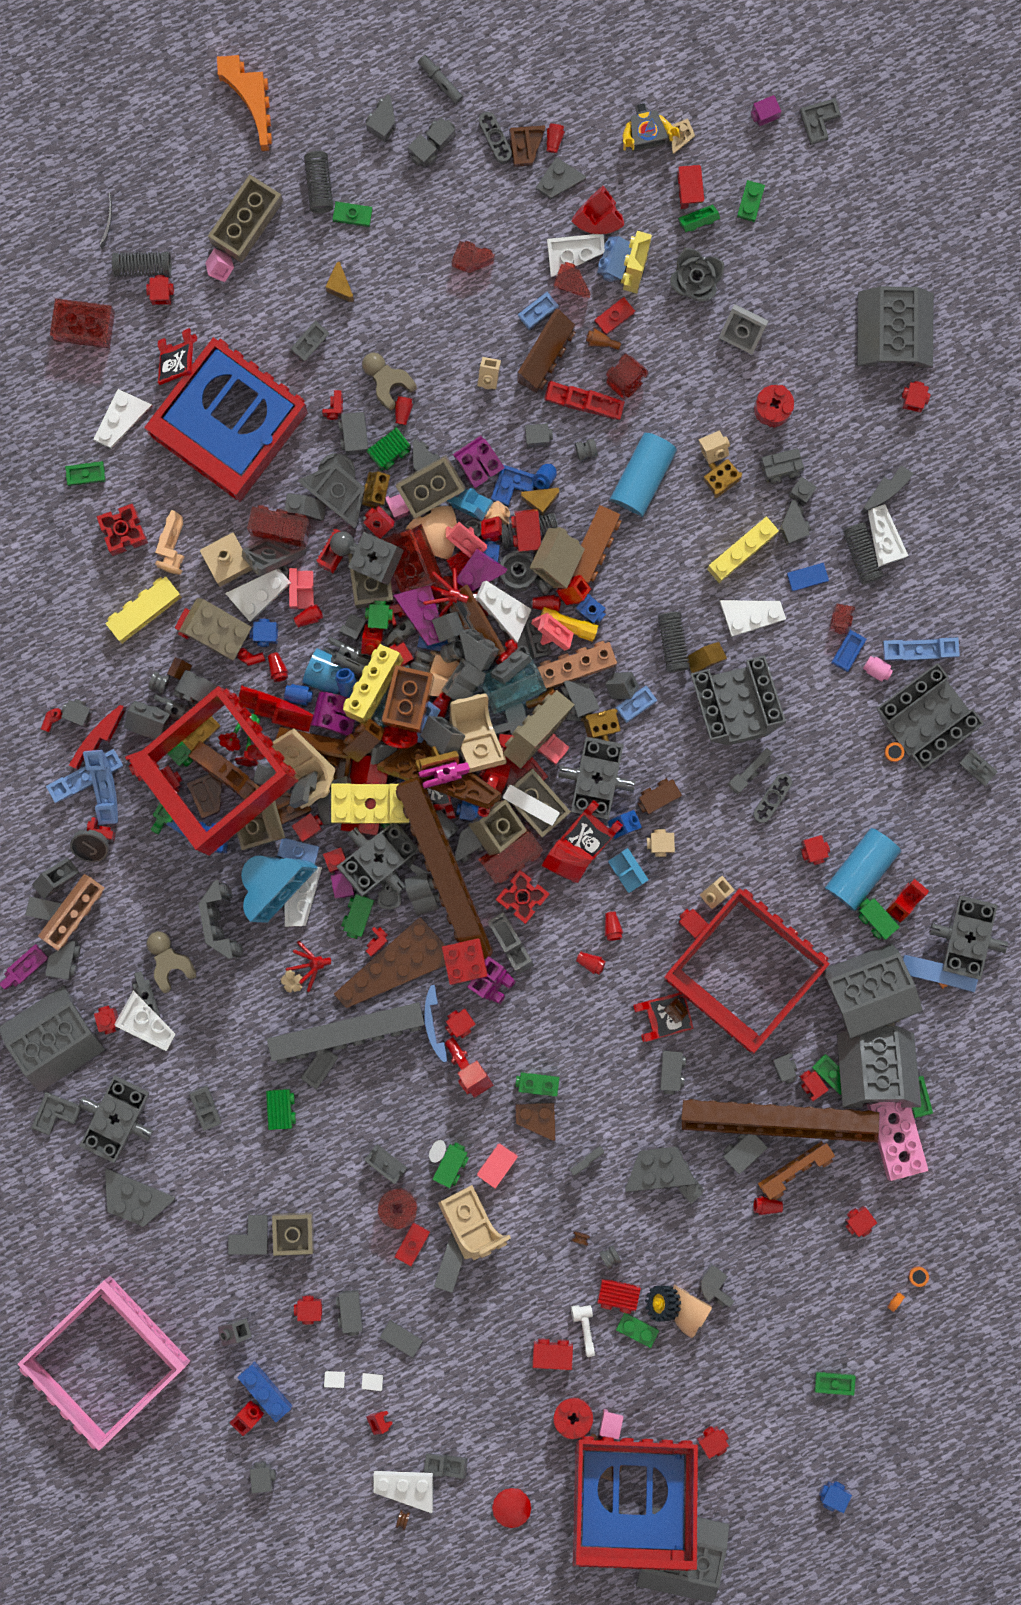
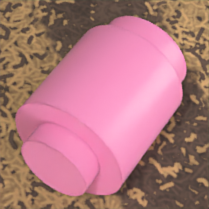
M872 656L869 657L863 668L867 671V674L881 682L884 679L888 680L893 672L890 669L892 665L878 657L874 658Z

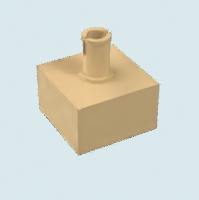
M234 533L200 550L219 587L253 570L242 558L243 549Z

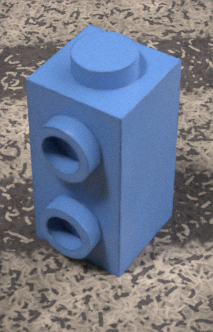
M619 236L608 238L604 245L603 256L598 264L597 273L609 282L622 280L626 268L624 261L626 255H630L632 248H629L630 242Z

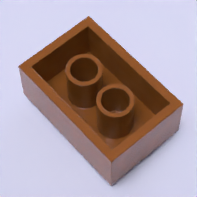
M395 665L383 713V725L421 733L434 682L433 673Z

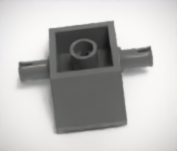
M586 737L580 767L574 769L560 765L559 771L562 772H559L558 777L575 780L576 782L571 812L582 814L594 800L599 806L592 814L597 818L609 820L614 790L620 789L634 792L635 787L632 786H635L636 780L619 778L618 775L624 744ZM596 774L599 775V778H602V781H599L598 784L594 783L595 781L592 779Z
M391 823L371 840H366L357 827L347 834L358 849L340 863L337 868L361 897L372 891L383 881H386L396 894L405 888V885L395 873L419 852V849L397 823Z
M960 895L953 910L949 927L935 923L931 924L929 935L946 938L943 950L942 971L981 980L988 949L1006 953L1007 948L1005 947L1008 946V941L991 938L997 904ZM970 934L972 940L968 942L965 936Z
M114 1075L99 1104L83 1096L82 1102L79 1103L78 1107L92 1113L94 1117L79 1146L115 1163L132 1134L149 1141L151 1137L149 1135H152L154 1130L139 1124L138 1120L145 1108L150 1092ZM118 1114L120 1122L114 1123L112 1116Z

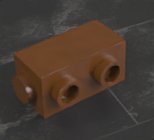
M370 718L364 724L361 722L355 729V732L348 734L345 738L343 752L358 763L381 741L384 729Z
M666 778L657 783V788L653 790L648 788L640 793L642 796L638 798L640 802L637 805L642 813L646 812L649 815L682 796L673 779L668 781Z

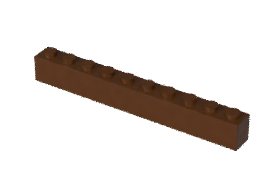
M418 776L401 782L396 787V796L399 801H402L404 806L403 813L406 819L409 818L412 835L416 836L419 842V852L426 859V869L433 876V886L440 893V903L447 910V920L454 927V937L457 942L480 939L484 959H487L488 956L491 957L493 950L429 793L423 787L424 781L422 777Z
M683 1100L682 1130L878 1143L879 1112L872 1110L855 1111L853 1109H822L811 1106L795 1107L793 1105L776 1106L774 1104L726 1103L714 1100Z

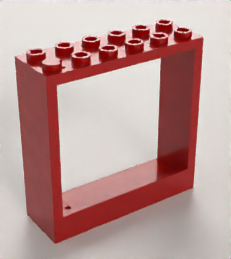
M217 686L130 760V763L195 850L209 856L298 782V779L295 777L296 771L284 762L285 757L282 753L272 747L274 743L268 736H264L261 732L263 730L262 727L250 718L252 715L248 709L239 704L241 701L234 692L231 693L229 689L226 688L224 690L220 686ZM225 705L277 773L206 832L160 771L157 762Z
M739 888L664 976V980L753 1055L830 963L827 962L829 958L822 952L817 953L812 949L814 946L808 940L804 939L802 941L795 929L791 926L789 928L782 924L783 920L778 915L774 914L772 916L768 912L769 908L761 901L757 903L753 900L752 893L747 889L741 890ZM738 902H741L818 967L760 1036L681 970Z

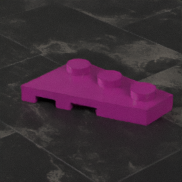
M430 585L393 595V598L403 609V612L412 622L425 644L430 646L440 643L432 620L439 618L436 604L423 605L424 601L434 600Z

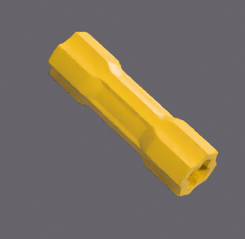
M545 607L543 608L541 615L548 613L578 637L593 642L598 625L562 615Z

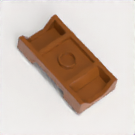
M820 1141L757 1184L768 1199L776 1200L783 1196V1191L786 1190L782 1183L783 1181H786V1183L796 1177L795 1173L800 1170L802 1172L806 1171L812 1166V1162L818 1167L823 1166L824 1168L833 1162L832 1158L835 1155L827 1143L824 1144Z

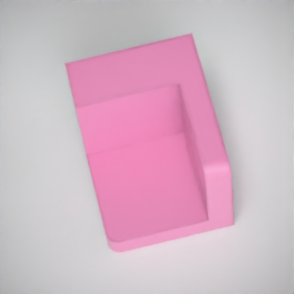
M215 248L205 263L208 275L223 282L227 280L234 269L231 256Z
M400 494L389 498V496L385 498L395 521L411 514Z
M604 1409L599 1435L619 1440L623 1416L610 1413L607 1409Z

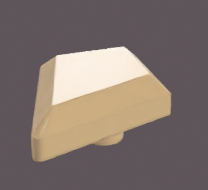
M688 118L672 125L679 128L680 138L673 136V141H671L673 154L695 137Z

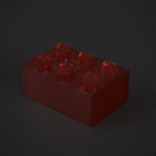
M55 298L50 336L54 342L110 349L115 311L112 305Z
M258 505L257 507L252 506L247 530L254 537L307 547L311 524L309 519L303 514L295 513L294 516L287 514L288 512L285 510L276 509V511H271L269 507Z
M422 524L390 534L381 539L404 550L393 574L400 593L436 582L437 579L432 575V572H436L442 578Z
M527 828L524 834L501 853L490 856L486 853L478 859L495 884L506 881L510 873L522 870L526 862L529 860L534 861L541 856L540 853L543 849Z

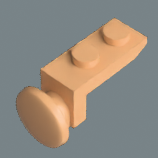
M171 510L166 518V525L159 537V543L155 551L164 560L163 562L156 561L155 565L166 572L181 575L183 571L179 567L183 562L184 556L177 554L178 552L174 550L183 526V517Z

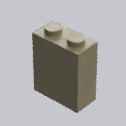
M561 527L548 528L530 569L553 588H567L585 548L579 544L577 539L570 537L565 529Z

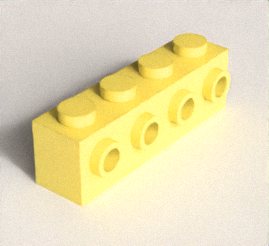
M381 644L373 651L370 663L364 667L362 677L359 682L355 683L353 693L344 703L343 710L347 717L363 724L369 718H372L391 684L395 665L401 666L404 661L399 652Z

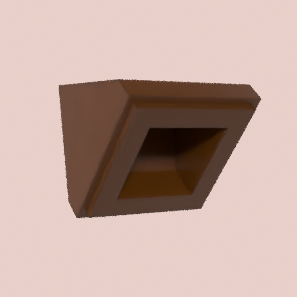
M175 657L167 675L180 680L185 670L190 671L192 665Z
M677 998L663 1009L675 1024L681 1022L689 1013Z

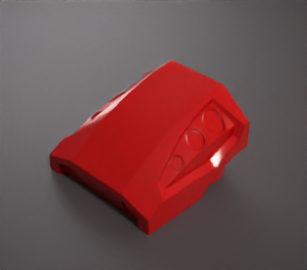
M558 840L547 855L542 867L572 882L579 883L594 857L580 847L573 846L567 840Z

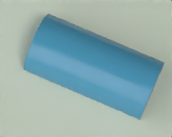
M643 433L609 501L643 517L677 452V448L657 435Z
M870 828L824 889L855 912L901 853V849L887 836L874 828Z

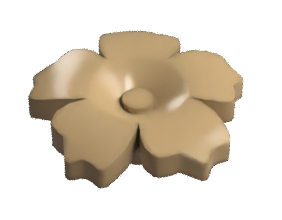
M289 970L281 978V983L285 985L284 988L287 992L300 991L302 986L299 981L302 979V976L300 974L295 976V972Z

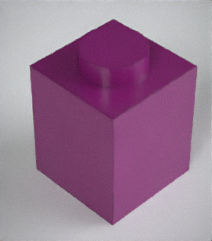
M770 96L753 104L751 117L754 122L758 123L759 127L780 118L782 111L775 96Z
M339 870L334 871L335 875H331L335 899L355 896L354 888Z

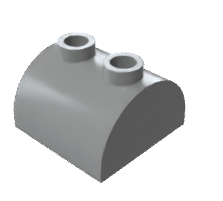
M735 304L719 338L753 354L769 321Z

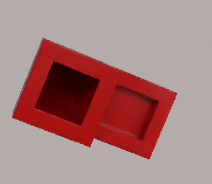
M913 879L899 892L885 911L901 923L928 894L929 890L916 879Z

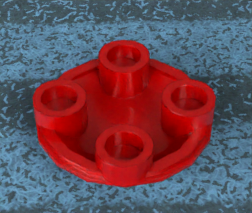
M387 726L384 728L381 740L392 747L408 748L417 743L418 736L416 732Z
M505 1489L494 1498L492 1506L493 1515L497 1522L504 1527H519L530 1517V1500L521 1489Z

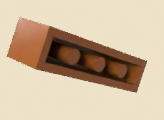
M599 505L581 544L585 550L573 576L582 575L588 585L590 581L594 583L598 574L595 570L598 564H603L606 557L603 554L606 547L610 548L614 540L611 535L614 530L618 531L622 521L619 520V513Z

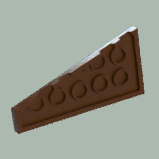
M423 740L422 743L417 742L414 746L400 748L377 765V770L406 781L418 777L419 771L415 761L431 757L432 747ZM472 772L461 775V779L428 787L429 789L486 809L501 799L500 792ZM434 776L423 779V781L426 782L428 780L434 779Z
M419 917L338 989L334 995L346 1008H349L446 965L442 946L446 945L424 920Z

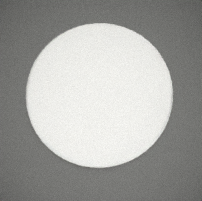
M438 1140L433 1144L429 1152V1158L432 1162H439L443 1158L446 1151L444 1141Z

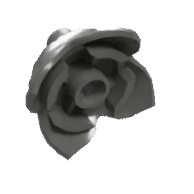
M685 248L678 257L677 270L671 275L670 285L674 291L682 296H687L699 302L709 301L716 294V285L723 276L724 262L716 257L703 258L697 250ZM693 275L700 276L699 281L693 280Z

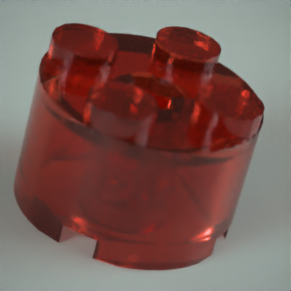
M625 353L620 358L617 366H612L607 371L606 376L608 379L606 385L625 400V396L631 397L643 384L641 379L643 376L647 378L649 371L634 357Z
M404 1188L388 1190L378 1204L380 1219L385 1225L394 1229H401L410 1225L415 1219L418 1210L415 1196ZM401 1204L402 1212L398 1211L396 1213L394 1211L395 1207L393 1205Z

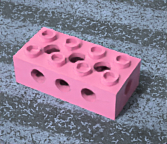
M901 1102L868 1103V1110L879 1112L878 1147L887 1179L893 1181L928 1171L912 1109L901 1108ZM894 1113L896 1115V1121L890 1124L888 1121V1117L890 1114ZM897 1132L901 1134L899 1142H895L893 1139L894 1134ZM902 1151H905L907 1155L904 1161L899 1160V1154Z

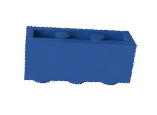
M255 1361L237 1377L275 1423L291 1410L292 1404Z

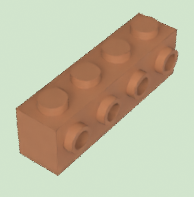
M601 641L594 644V648L587 650L584 647L576 650L574 655L569 656L568 653L561 655L554 662H551V660L541 662L540 666L537 667V671L543 688L546 691L552 687L555 688L563 685V682L566 680L572 682L617 666V661L610 642L605 643Z
M84 874L38 937L59 951L66 944L71 933L78 928L82 918L89 913L94 902L101 897L102 891L105 888Z

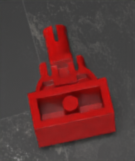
M503 764L480 771L479 776L481 780L502 794L511 766ZM479 806V816L487 817L491 807L486 809Z
M454 1037L445 1042L452 1056L451 1062L453 1065L458 1064L461 1069L458 1072L461 1078L458 1082L467 1095L471 1093L475 1098L494 1086L478 1061L472 1064L466 1059L469 1056L468 1053L462 1051Z

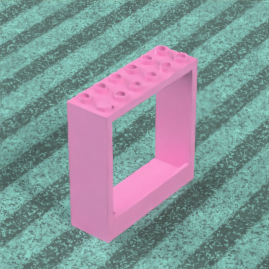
M109 1276L34 1347L18 1365L20 1366V1372L26 1377L29 1376L34 1381V1387L47 1395V1401L53 1406L56 1405L61 1410V1416L66 1420L69 1419L74 1424L73 1428L80 1435L83 1434L88 1439L87 1443L89 1446L99 1451L188 1365L190 1360L117 1282ZM100 1295H102L101 1297L108 1305L111 1304L172 1369L106 1434L35 1359Z

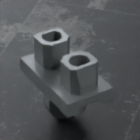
M973 749L959 762V765L984 787L998 773Z

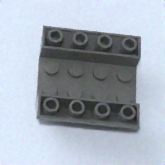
M879 286L858 291L857 366L876 367L878 363H914V368H933L934 293L919 287Z
M765 655L746 660L745 668L712 676L709 669L691 673L692 682L711 742L733 745L766 737L786 723Z
M938 663L876 708L885 727L897 743L903 746L907 756L922 770L984 725L973 709H968L948 683L947 679L949 677Z
M216 880L198 904L205 943L228 959L240 960V955H243L242 944H239L237 940L225 939L223 927H219L218 920H221L220 910L216 908L217 905L230 903V898H233L232 889L226 883Z
M892 943L830 966L821 974L843 1016V1024L850 1039L923 1012L916 986L900 952Z
M65 985L0 1026V1033L5 1046L25 1077L39 1092H42L106 1050L97 1035L91 1032L73 1004L74 999Z
M884 1026L850 1039L847 1031L837 1034L842 1108H862L864 1102H901V1108L921 1107L914 1033L899 1026Z
M652 1507L653 1514L661 1510L660 1508ZM684 1514V1533H683V1550H684V1551H685V1514ZM697 1517V1570L639 1569L636 1586L713 1603L719 1589L724 1566L729 1524ZM650 1549V1550H671V1549Z

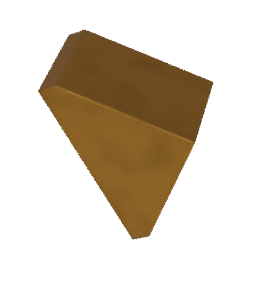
M337 262L325 286L326 292L348 302H354V297L340 262Z
M559 488L521 492V500L533 509H537L538 513L542 516L559 496Z
M720 642L704 646L686 658L689 659L691 673L702 671L727 659Z

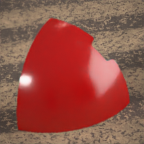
M604 186L600 187L579 208L571 220L578 228L592 234H608L624 226L623 216L616 209L615 200Z

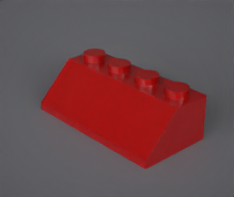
M364 756L358 763L355 760L352 761L351 784H388L389 774L378 771V764H371L372 756ZM369 798L365 801L367 809L375 808L376 801ZM342 823L341 831L350 832L357 827L361 834L376 836L379 834L381 823Z

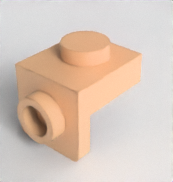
M496 501L492 504L483 520L499 516L502 523L507 525L509 524L510 511L507 506H504L500 501Z

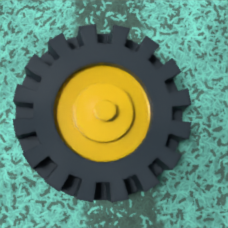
M654 1286L649 1290L650 1293L646 1295L649 1298L645 1299V1303H648V1306H645V1308L649 1310L647 1314L651 1316L652 1320L664 1322L675 1320V1317H678L677 1311H681V1308L678 1307L681 1301H678V1299L681 1297L679 1294H676L678 1291L673 1289L674 1287Z

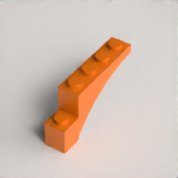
M239 55L217 56V70L220 82L224 81L246 104L258 129L261 150L269 151V145L272 144V134L268 133V126H271V117L267 115L270 101L269 96L266 97L265 90H269L268 78H264L263 72L245 73V64L241 62Z

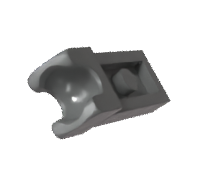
M766 748L741 775L737 774L727 785L738 795L749 784L747 779L752 781L759 773L756 770L761 765L765 767L771 761L769 756L773 752Z

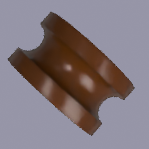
M574 1231L575 1237L571 1241L588 1246L587 1240L590 1238V1235Z
M400 1510L395 1528L402 1527V1530H405L410 1515L409 1512L404 1514Z

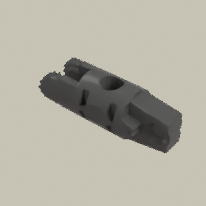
M406 617L389 632L390 634L383 642L388 648L394 644L400 645L414 634L416 629L409 618Z
M328 638L327 642L339 647L340 650L336 651L325 647L324 651L333 655L335 652H338L364 666L370 663L371 657L362 654L361 649L335 638Z
M156 694L154 699L165 703V710L157 706H151L169 713L170 718L179 720L192 709L190 706ZM175 707L178 709V713H177V714L174 713V708H175Z
M141 971L134 973L136 983L132 984L134 991L141 999L142 993L147 992L148 997L142 1000L147 1005L151 1004L153 1011L160 1017L149 979L144 980Z

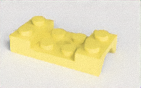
M637 231L636 236L631 237L629 248H632L630 255H626L624 266H627L621 280V283L624 284L623 290L638 293L648 257L651 234Z
M331 784V823H409V818L406 819L403 813L404 806L402 801H399L396 796V787L399 784ZM369 798L376 801V806L373 809L365 807V801Z

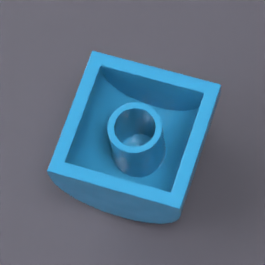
M317 648L305 671L303 684L322 692L340 695L335 678L336 673L343 668L331 663V654Z

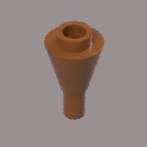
M595 328L592 331H588L586 337L588 346L620 349L621 342L611 340Z
M552 687L537 698L526 701L527 708L543 705L542 701L548 694L552 696L556 691L555 688Z

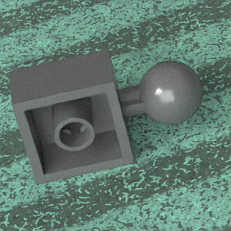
M344 531L335 533L330 540L331 550L336 555H353L348 568L386 585H389L404 552L403 549L363 532L358 544L354 542L353 537L349 533Z

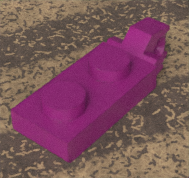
M35 944L6 969L7 971L4 973L6 978L0 982L1 987L7 990L12 984L15 987L41 967L49 957Z

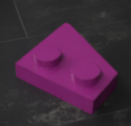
M476 549L457 577V583L462 586L468 584L470 590L473 591L481 587L482 582H490L503 575L507 569Z

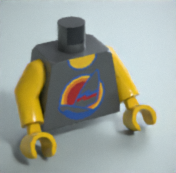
M645 103L635 106L637 115L631 116L630 122L626 124L622 135L623 150L626 151V147H631L632 152L667 144L668 136L670 141H673V136L680 138L679 128L673 127L662 115H658L657 111L648 112Z

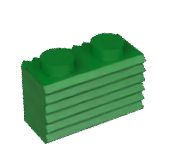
M395 428L367 450V454L381 472L384 469L388 471L395 465L394 461L409 455L411 445L401 432Z
M291 1089L267 1090L268 1130L293 1128V1124H296V1112H292V1104H295V1094L291 1093Z

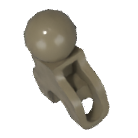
M375 352L369 353L363 358L362 369L367 375L373 376V380L377 385L376 397L388 411H392L395 408V401L389 394L392 387L402 386L411 393L417 390L416 383L406 371L392 369L388 364L386 365L383 356Z
M157 931L149 935L146 946L148 951L155 955L156 968L154 970V979L163 993L166 994L171 990L168 975L172 969L182 970L189 979L197 977V972L190 958L175 952L166 933Z

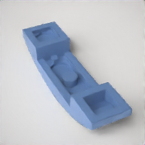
M958 637L939 638L936 640L883 641L884 660L889 661L929 660L960 656Z
M114 749L105 753L112 773L123 767ZM84 766L70 775L50 783L46 788L54 802L57 803L93 785L91 773Z
M103 750L84 751L86 769L91 773L97 800L95 811L98 824H115L118 822L117 797L108 760Z
M908 955L903 957L904 963L912 977L971 992L976 990L978 979L942 971V963Z
M431 985L425 1002L426 1031L438 1057L443 1062H447L445 1043L436 1042L431 1005L438 1004L435 985Z

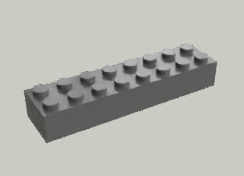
M418 1002L267 1038L271 1061H277V1064L289 1062L290 1057L296 1056L297 1060L309 1057V1053L314 1051L315 1055L327 1053V1048L334 1047V1051L347 1048V1043L353 1042V1046L366 1043L365 1039L372 1038L373 1042L385 1039L384 1035L391 1033V1037L402 1035L403 1030L410 1029V1032L419 1031L425 1025L421 1003Z

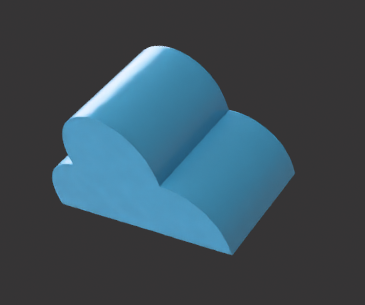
M254 856L244 864L241 874L243 885L249 891L243 903L244 913L249 921L268 923L318 869L316 865L307 860L291 858L282 859L269 856Z

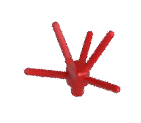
M453 568V588L436 572H432V575L449 591L431 586V590L447 597L424 601L423 605L449 601L439 614V617L447 612L453 602H468L469 596L460 594L461 591L457 589L456 568Z
M297 941V944L307 954L297 950H293V953L309 959V963L288 967L285 970L294 971L310 967L311 970L299 981L302 984L311 976L307 992H310L318 970L323 969L326 965H331V958L315 957L305 945Z

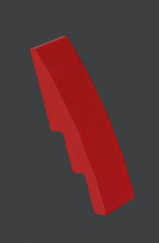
M553 381L548 382L544 398L545 401L616 420L621 419L625 401L592 390L586 391Z
M241 686L238 697L241 700L239 704L242 707L255 710L254 714L271 718L272 723L309 732L313 714L278 697Z
M119 705L89 733L78 748L69 766L79 770L84 761V751L98 750L102 740L110 743L126 711L124 706Z

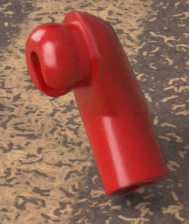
M513 639L505 642L507 649L496 660L498 665L518 649V645Z
M240 648L237 653L238 659L248 666L266 661L263 652L253 655L247 649Z
M55 708L48 711L40 729L50 732L52 724L62 718L61 709Z

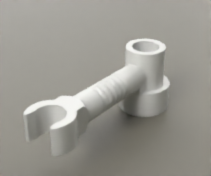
M579 1305L571 1306L573 1322L581 1321L586 1356H595L589 1326V1317H593L591 1305L579 1307Z

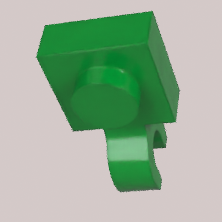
M159 803L152 815L157 820L153 824L151 831L159 835L164 824L173 821L161 803Z

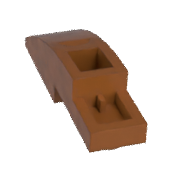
M198 741L188 755L189 758L215 779L220 780L243 800L259 788L257 784L249 779L248 775L201 741Z

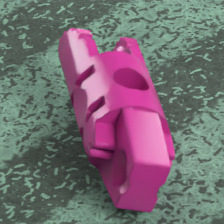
M457 762L420 771L419 776L427 777L434 775V779L423 783V787L428 788L461 779V775L469 773L470 768L468 763L457 765Z

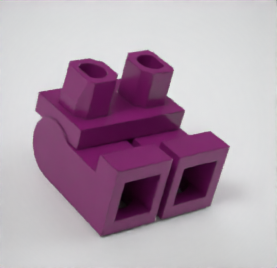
M481 435L452 454L473 488L488 480L487 475L492 477L505 468L489 443Z
M319 692L311 725L342 736H348V734L352 733L355 720L348 718L343 710L344 703L348 697L328 692Z
M488 956L485 960L488 976L472 980L467 987L482 998L501 1004L505 995L498 991L503 984L511 989L516 981L509 975L510 973L505 967Z

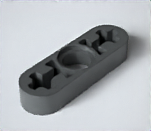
M484 112L479 117V126L496 161L500 164H506L512 158L511 148L494 114ZM484 118H487L488 120L492 119L490 121L492 127L491 130H489L488 124L484 123ZM498 134L501 139L499 142H492L490 136ZM501 145H502V150H503V152H504V153L508 152V153L506 154V158H504L503 156H500V157H499V155H500L499 146H501Z
M778 775L755 808L753 817L758 823H765L771 818L790 789L792 779L789 775ZM783 778H786V783L788 784V786L784 785L780 789V791L783 792L782 795L779 791L772 789L773 786H775L776 789L778 788V786L780 785V782L778 781L779 779L782 780ZM775 793L778 801L775 804L769 803L767 800L768 794ZM763 802L773 808L772 811L768 808L765 812L767 818H758V810L762 811L765 808L762 805Z

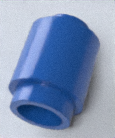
M552 464L542 465L533 476L534 486L540 490L548 489L557 476V470Z
M343 668L336 673L335 680L340 694L344 697H350L353 693L356 679L350 669Z
M295 684L286 686L284 700H287L289 703L305 706L308 705V702H312L313 691H310V687Z

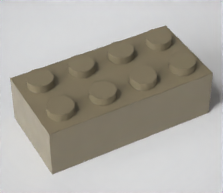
M249 174L209 233L210 243L242 263L283 203L281 194Z
M557 690L552 696L548 694L542 701L543 705H538L533 710V716L528 715L522 722L523 726H518L512 733L514 737L511 736L505 744L507 748L503 754L520 768L560 727L575 705Z

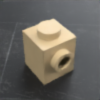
M482 357L477 386L485 389H496L501 360Z
M720 431L699 439L701 452L708 464L729 456V440L726 436L723 437Z
M665 829L654 830V833L650 834V838H647V849H650V854L655 853V857H666V853H674V833H666Z
M721 876L706 888L700 896L713 909L726 899L734 889Z

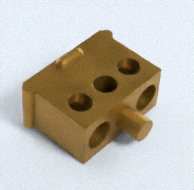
M727 459L719 466H716L714 462L709 464L708 466L712 471L704 476L703 481L714 493V497L718 498L741 481L742 473H739L729 459Z
M378 471L368 473L366 484L364 485L365 492L362 505L373 508L384 505L390 475Z
M617 709L582 717L581 721L584 722L587 737H602V740L609 741L608 735L621 731L616 715Z

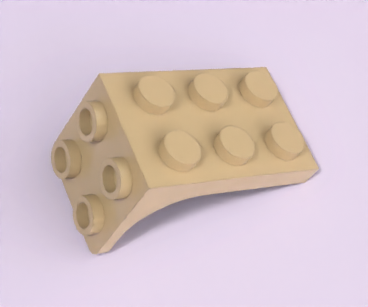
M477 694L473 697L457 699L451 702L450 724L465 735L460 752L464 762L469 765V773L506 764L505 755L490 720L487 694Z
M295 729L273 741L274 745L272 747L282 753L285 757L284 762L296 771L295 777L298 780L311 772H318L316 789L309 792L308 803L299 807L301 809L306 806L309 807L319 798L326 797L330 792L329 788L334 779L333 776L336 769Z
M472 1185L438 1202L464 1259L472 1258L476 1260L480 1257L483 1258L491 1254L492 1250L506 1246V1241L511 1239L510 1235L503 1236L494 1229Z

